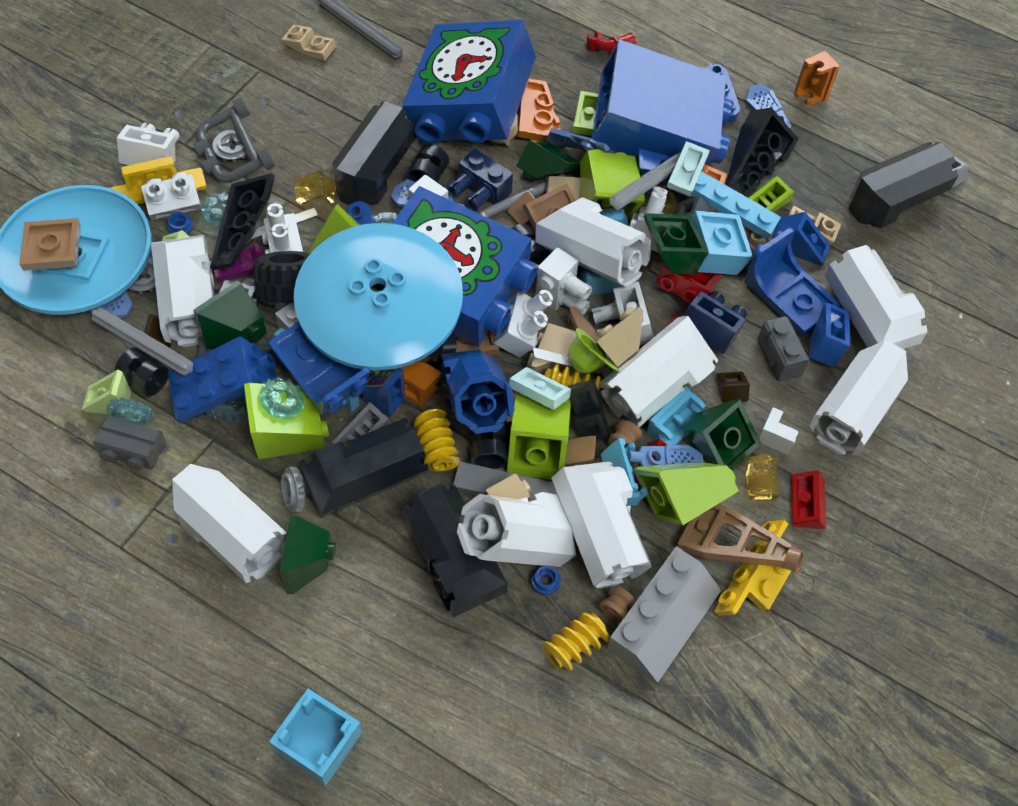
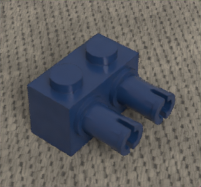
M474 148L459 162V176L448 184L446 189L454 198H458L467 188L473 191L465 199V202L470 209L472 208L473 211H477L486 201L494 205L505 200L512 193L513 173Z
M701 291L690 303L684 316H688L710 347L724 354L735 341L743 327L747 311L744 308L738 311L741 307L740 305H734L731 309L723 305L725 302L724 296L720 294L718 298L716 297L719 293L717 291L711 292L709 296Z

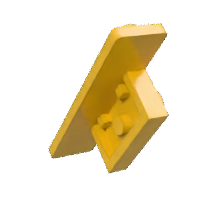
M172 156L121 167L126 184L110 187V189L128 196L137 205L145 203L141 186L146 185V182L152 179L159 178L164 181L172 179L171 176L175 174L186 173L187 175L192 174L197 191L207 188L202 168L176 172Z
M784 519L768 521L762 527L781 538L788 523ZM757 538L747 551L764 554L769 543ZM742 563L734 572L733 580L727 590L721 594L719 604L714 612L718 616L735 615L746 596L760 610H769L791 571L776 566Z

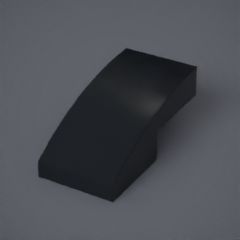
M595 380L568 385V388L571 389L569 399L576 414L574 421L580 436H596V440L608 438L610 435L608 423Z

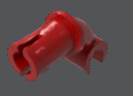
M594 31V37L587 33L586 47L589 50L599 49L612 53L619 39L636 45L637 41L632 32L605 40L602 39V34L599 31Z

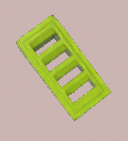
M776 176L750 196L749 199L759 204L758 201H761L766 206V209L774 213L793 200L794 191ZM775 191L780 197L777 198L772 192ZM768 196L773 202L770 203L765 197Z

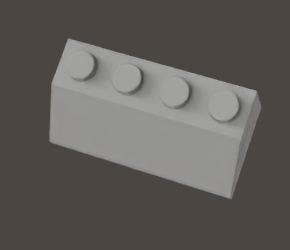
M676 546L610 637L607 650L658 684L720 594L721 589L700 561Z

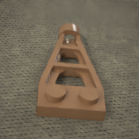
M720 504L689 521L678 542V548L684 552L704 559L776 566L796 573L802 566L805 553L803 549L793 547L792 544L729 507ZM723 525H730L742 533L737 545L722 546L715 543ZM751 537H757L769 543L764 554L745 550Z

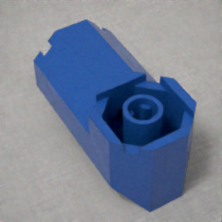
M480 349L442 354L441 370L444 391L449 395V400H446L449 412L454 413L459 422L467 425L476 434L500 430L506 418L510 417L515 409L512 388L495 358Z

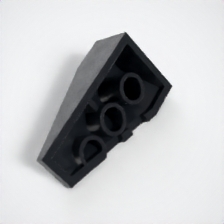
M772 107L751 110L739 132L726 186L745 197L761 184V180L766 175L775 171L774 168L780 162H784L789 157L799 139Z
M273 173L231 184L210 264L212 270L234 266L265 218L275 179Z

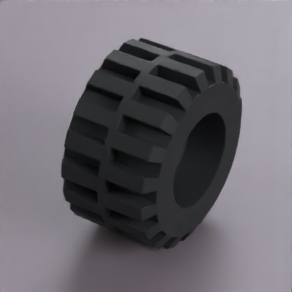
M278 251L264 254L253 260L255 295L260 299L270 302L294 303L295 282L303 263L310 253Z

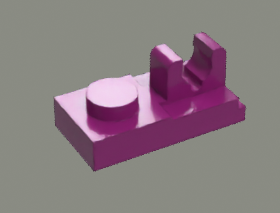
M253 244L252 248L244 249L234 266L214 270L218 284L224 283L225 280L231 281L253 275V260L263 255L259 245Z

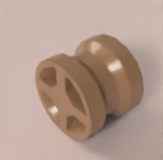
M620 420L615 426L616 432L610 435L608 443L611 445L618 438H622L626 442L625 448L632 442L635 445V442L639 441L642 437V431L634 423Z
M613 586L609 591L608 599L602 600L599 608L606 617L620 624L627 615V612L635 604L636 599L625 589Z

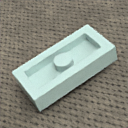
M686 141L667 188L691 196L710 150Z
M528 367L512 376L509 380L513 390L552 410L570 398V388Z

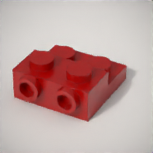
M664 263L661 266L655 283L659 284L662 290L674 292L681 296L686 303L690 304L701 291L709 296L724 274L697 272L696 275L673 274L667 264Z

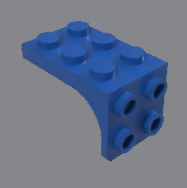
M790 227L784 232H777L771 241L765 245L762 243L752 252L753 258L747 267L748 273L744 282L781 317H788L793 329L803 337L815 328L823 305L826 302L839 308L841 304L797 263L791 247L795 231Z
M299 322L268 342L269 347L321 416L326 412H329V414L335 413L344 405L343 401L350 395L355 398L367 389L365 385L368 384L370 370L367 367L361 370L330 359L308 340Z
M241 336L191 360L193 362V371L186 376L174 370L168 372L175 419L182 423L226 401L245 396L244 384L279 385L275 376L274 368L276 364L273 357Z

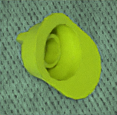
M576 328L577 336L568 348L569 359L573 367L580 373H592L607 364L616 371H619L606 357L599 345L586 332Z

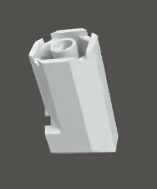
M583 197L536 223V243L550 252H553L558 247L577 259L579 266L624 287L639 280L642 272H639L641 265L647 266L650 260L652 241L645 237L646 235L643 232L601 215L599 212L602 209L599 204Z
M198 235L151 243L158 313L160 330L164 341L171 343V339H173L182 347L199 345L198 337L201 334L193 310L214 297L213 272L210 268L211 262H209V251L205 236Z
M865 245L848 250L842 255L844 260L840 263H837L835 260L829 265L825 278L844 310L850 312V319L867 347L885 340L901 349L921 344L927 334V325L922 326L921 319L925 318V311L913 293L904 294L905 291L900 290L874 249L871 250L869 246Z
M688 316L678 317L618 367L619 371L614 370L599 383L600 388H605L601 391V396L617 417L624 415L628 418L626 421H630L640 427L676 395L685 391L683 385L689 383L693 387L714 371L715 365L713 363H717L718 359Z
M888 340L859 351L810 424L811 430L814 431L816 428L819 433L816 437L819 443L840 455H845L847 451H854L852 455H859L908 380L906 351Z
M611 462L563 467L552 477L553 484L591 581L597 589L624 583L623 578L628 576L631 579L636 578L652 567L630 515L631 505L626 506L627 498H632L633 489L625 470L619 466L613 467Z
M190 464L172 479L174 512L181 527L197 542L205 544L245 583L251 582L250 576H253L256 580L262 578L280 561L283 555L279 550L282 545L285 546L287 532L222 473L217 470Z
M541 492L535 494L537 500L528 502L527 497L518 500L479 494L463 506L461 515H465L463 524H458L457 534L466 554L477 556V558L487 561L555 567L562 566L576 556L572 529L557 494Z

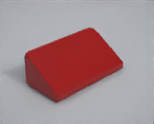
M819 470L791 474L793 527L826 529L824 477Z

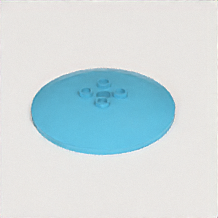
M76 185L44 193L17 209L0 229V287L18 305L43 314H75L102 306L125 292L138 279L147 265L152 249V233L148 220L141 208L132 199L110 188L94 185ZM78 218L81 224L78 253L82 254L77 259V267L22 270L19 262L24 222Z
M371 223L351 227L323 241L303 263L294 288L295 312L300 327L308 340L321 353L336 362L358 369L367 367L369 370H390L408 366L433 353L446 341L454 330L460 317L463 302L461 277L456 264L448 252L434 239L420 231L388 223ZM374 284H383L385 286V289L379 292L372 291L370 288Z

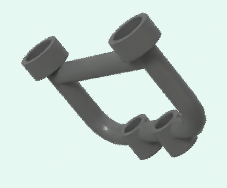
M241 97L232 101L233 107L202 122L196 132L198 142L193 144L199 157L205 156L206 158L201 163L207 174L213 173L215 178L221 182L230 183L262 167L269 170L276 166L267 148L257 152L241 120L250 115ZM231 119L251 162L225 173L222 171V167L213 152L214 150L206 137V133L211 128Z

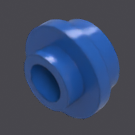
M177 212L169 217L167 229L170 234L183 230L188 235L193 229V222L185 213Z
M551 566L537 568L531 578L534 590L542 595L555 593L561 583L559 572ZM548 578L551 583L544 585L541 583V579Z

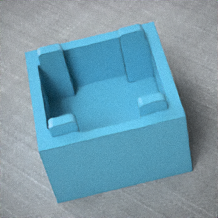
M695 211L691 216L708 250V254L698 272L737 275L753 258L739 215Z
M307 689L269 743L276 754L326 786L363 732L358 720L315 692Z

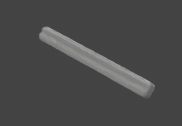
M318 0L319 4L392 57L397 59L402 56L403 47L344 4L338 0Z
M682 151L615 193L609 200L610 205H613L614 209H621L672 175Z
M101 307L92 311L93 316L91 319L95 323L179 374L186 376L188 373H192L193 362Z

